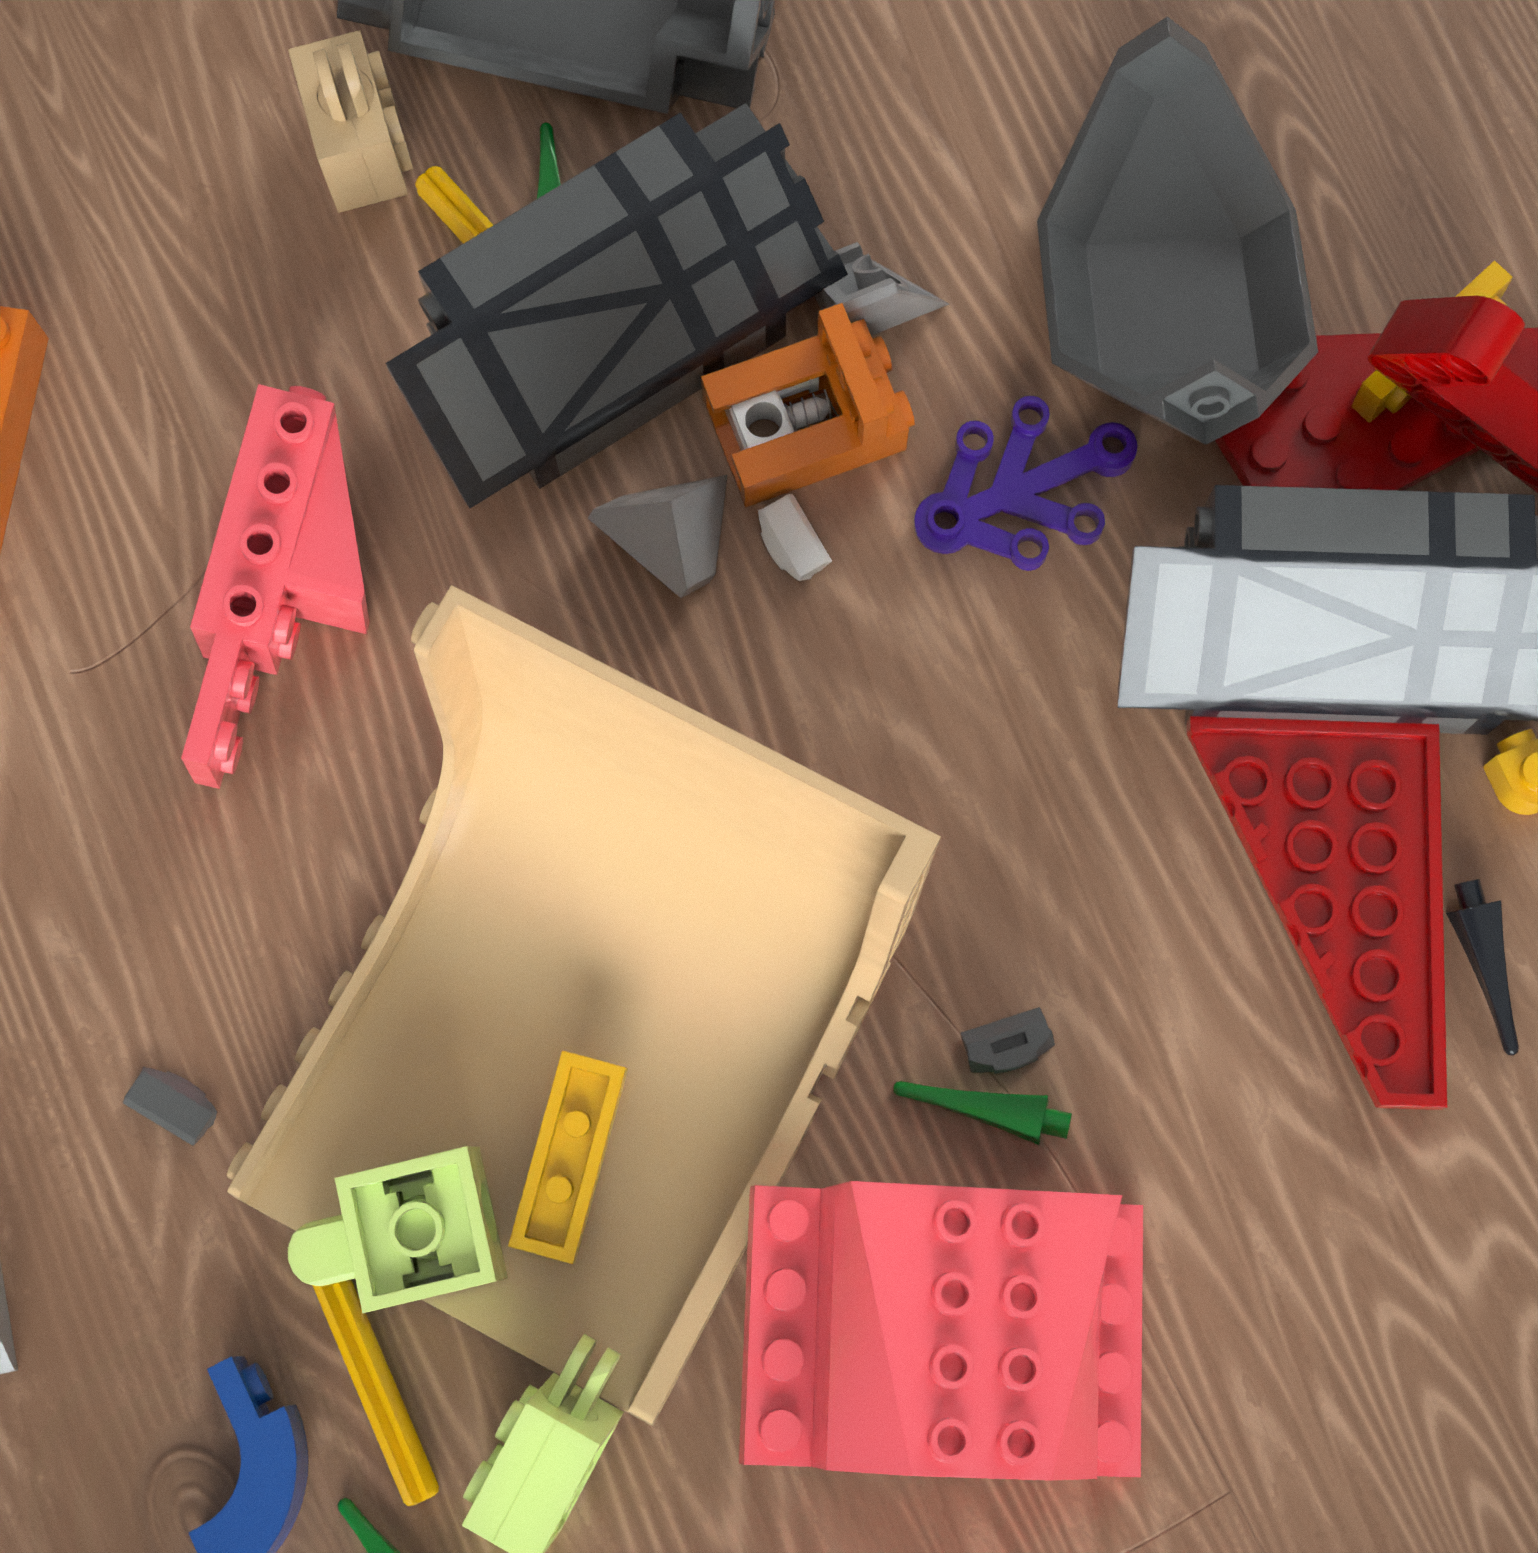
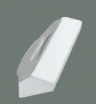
M787 494L763 509H758L762 539L771 557L781 570H786L795 579L802 581L811 579L814 574L832 562L793 494Z

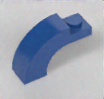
M231 1356L208 1368L207 1371L238 1439L241 1455L239 1478L232 1496L223 1509L211 1520L188 1533L197 1553H276L290 1533L305 1495L308 1477V1447L305 1429L297 1405L283 1406L270 1413L266 1402L273 1399V1393L267 1377L258 1363L249 1366L245 1356Z

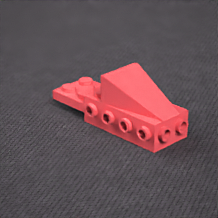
M260 384L257 387L190 626L202 656L209 659L181 757L196 784L220 789L224 772L229 774L235 773L243 744V737L236 736L240 713L250 714L252 712L259 687V677L253 676V672L257 670L277 675L282 658L292 660L300 633V623L295 622V617L367 634L370 622L335 405L332 402L326 401L327 398L322 393L310 388L291 386L289 391H284Z

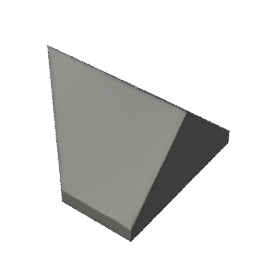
M858 242L836 250L848 275L814 295L821 310L843 303L850 323L864 319L871 336L949 305L944 300L872 260L869 254L863 255L861 245Z
M727 475L623 495L594 508L588 519L682 598L710 583L716 573Z

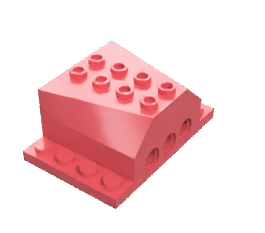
M849 1181L825 1188L750 1186L739 1464L814 1467L829 1471L924 1477L1050 1481L1097 1479V1476L1141 1478L1143 1205L1120 1204L1122 1195Z

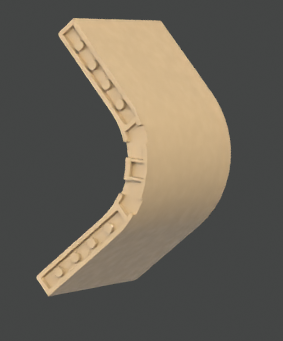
M451 585L440 605L431 602L426 606L418 618L411 636V642L416 644L414 653L443 742V762L438 788L427 799L419 818V822L426 825L386 916L384 917L379 914L373 920L363 938L361 948L366 953L354 973L348 970L345 971L335 984L328 1000V1005L334 1008L321 1030L313 1027L301 1042L295 1056V1062L299 1063L300 1066L288 1087L282 1084L278 1085L266 1102L261 1119L267 1123L254 1145L246 1142L232 1160L227 1177L233 1181L227 1192L241 1202L297 1231L306 1223L342 1214L334 1179L336 1177L465 1146L480 1147L508 1278L421 1300L558 1375L562 1373L581 1337L586 1334L597 1340L596 1345L576 1385L583 1389L585 1388L599 1360L607 1348L610 1347L621 1355L599 1397L653 1426L747 1248L750 1186H779L815 1118L814 1114L822 1100L812 1093L822 1074L832 1079L837 1075L891 965L890 960L908 928L941 836ZM562 1050L628 1068L574 1264L508 1247Z

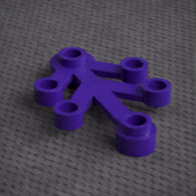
M1036 396L1022 397L1013 407L1010 420L1013 429L992 487L967 498L978 462L984 461L990 455L994 436L990 427L981 421L966 422L957 432L955 441L957 455L944 491L926 497L916 510L914 518L916 536L927 549L936 553L950 554L961 550L966 545H971L1009 558L1016 567L1026 571L1035 570L1045 562L1049 550L1046 536L1041 531L1033 528L1023 529L1015 535L984 523L982 520L1004 512L1065 533L1076 544L1090 545L1100 538L1105 526V517L1099 507L1091 503H1081L1071 508L1038 495L1091 471L1104 477H1117L1124 474L1132 466L1137 453L1138 445L1134 433L1123 424L1115 422L1104 423L1091 433L1086 445L1024 472L1036 437L1041 435L1047 427L1050 412L1047 404L1041 398ZM1027 409L1034 410L1040 415L1041 421L1035 425L1025 424L1019 418V413ZM977 434L985 440L986 445L979 450H971L965 446L963 439L967 435ZM1109 437L1117 438L1122 442L1124 450L1119 453H1110L1104 449L1102 441ZM947 512L956 518L957 524L951 529H942L936 525L934 517L939 513ZM1079 516H1088L1094 520L1096 529L1089 533L1081 532L1076 528L1074 519ZM1024 541H1032L1040 548V554L1035 558H1026L1018 551V545Z

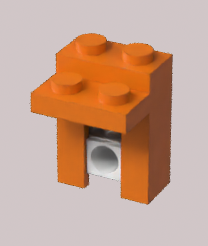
M843 303L818 311L817 336L701 376L703 401L745 508L905 451L907 448L909 427L915 425V420L906 394L903 390L894 393L886 374L892 371V362L886 344L881 336L871 337L864 319L850 323ZM821 393H825L826 399L818 398L815 396ZM828 413H829V415H830V419H829V420H827V418H826V416H827ZM768 419L775 422L780 429L772 436L758 437L753 435L748 430V427L757 420Z

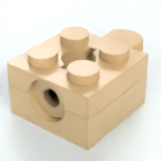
M360 30L288 49L317 159L338 213L408 195L402 172L412 170L413 166L380 51L367 53Z

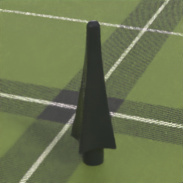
M1480 879L1455 884L1454 887L1461 910L1446 914L1483 991L1503 1050L1507 1055L1514 1056L1519 1051V1044L1508 988L1501 900L1486 903Z

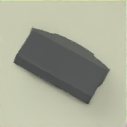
M1040 1007L961 1032V1038L972 1073L994 1072L998 1074L1019 1069L1037 1061L1039 1056L1055 1045L1053 1033L1048 1027Z
M148 1067L142 1068L140 1075L123 1100V1104L192 1146L214 1124L217 1115L215 1107L205 1097L206 1094L197 1086L169 1071L165 1073Z

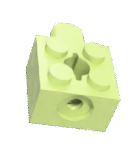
M465 1146L334 1178L342 1214L304 1224L293 1233L288 1246V1262L291 1269L306 1284L325 1286L355 1279L362 1313L508 1278L480 1147Z
M586 1334L577 1343L560 1376L553 1373L539 1389L529 1385L519 1401L515 1400L512 1403L495 1434V1438L505 1443L504 1446L498 1444L488 1461H482L463 1495V1498L473 1503L462 1526L509 1553H545L562 1530L624 1413L599 1398L621 1354L608 1347L591 1374L585 1388L582 1389L575 1385L597 1340Z

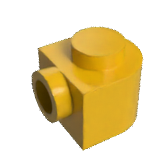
M1531 728L1497 743L1500 754L1483 766L1498 800L1510 811L1523 815L1538 813V739Z

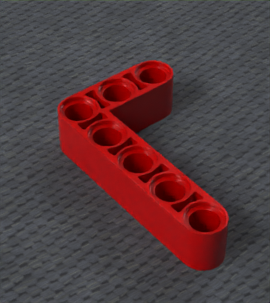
M1474 295L1401 301L1368 354L1367 360L1378 372L1538 493V391L1503 364L1525 327L1523 319L1508 306L1485 296Z

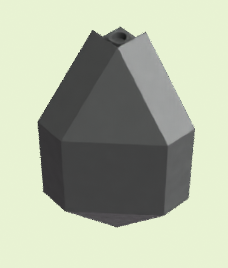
M1166 17L1118 48L1038 217L1037 227L1052 364L1101 392L1207 445L1260 417L1318 353L1296 209L1206 45L1169 17Z

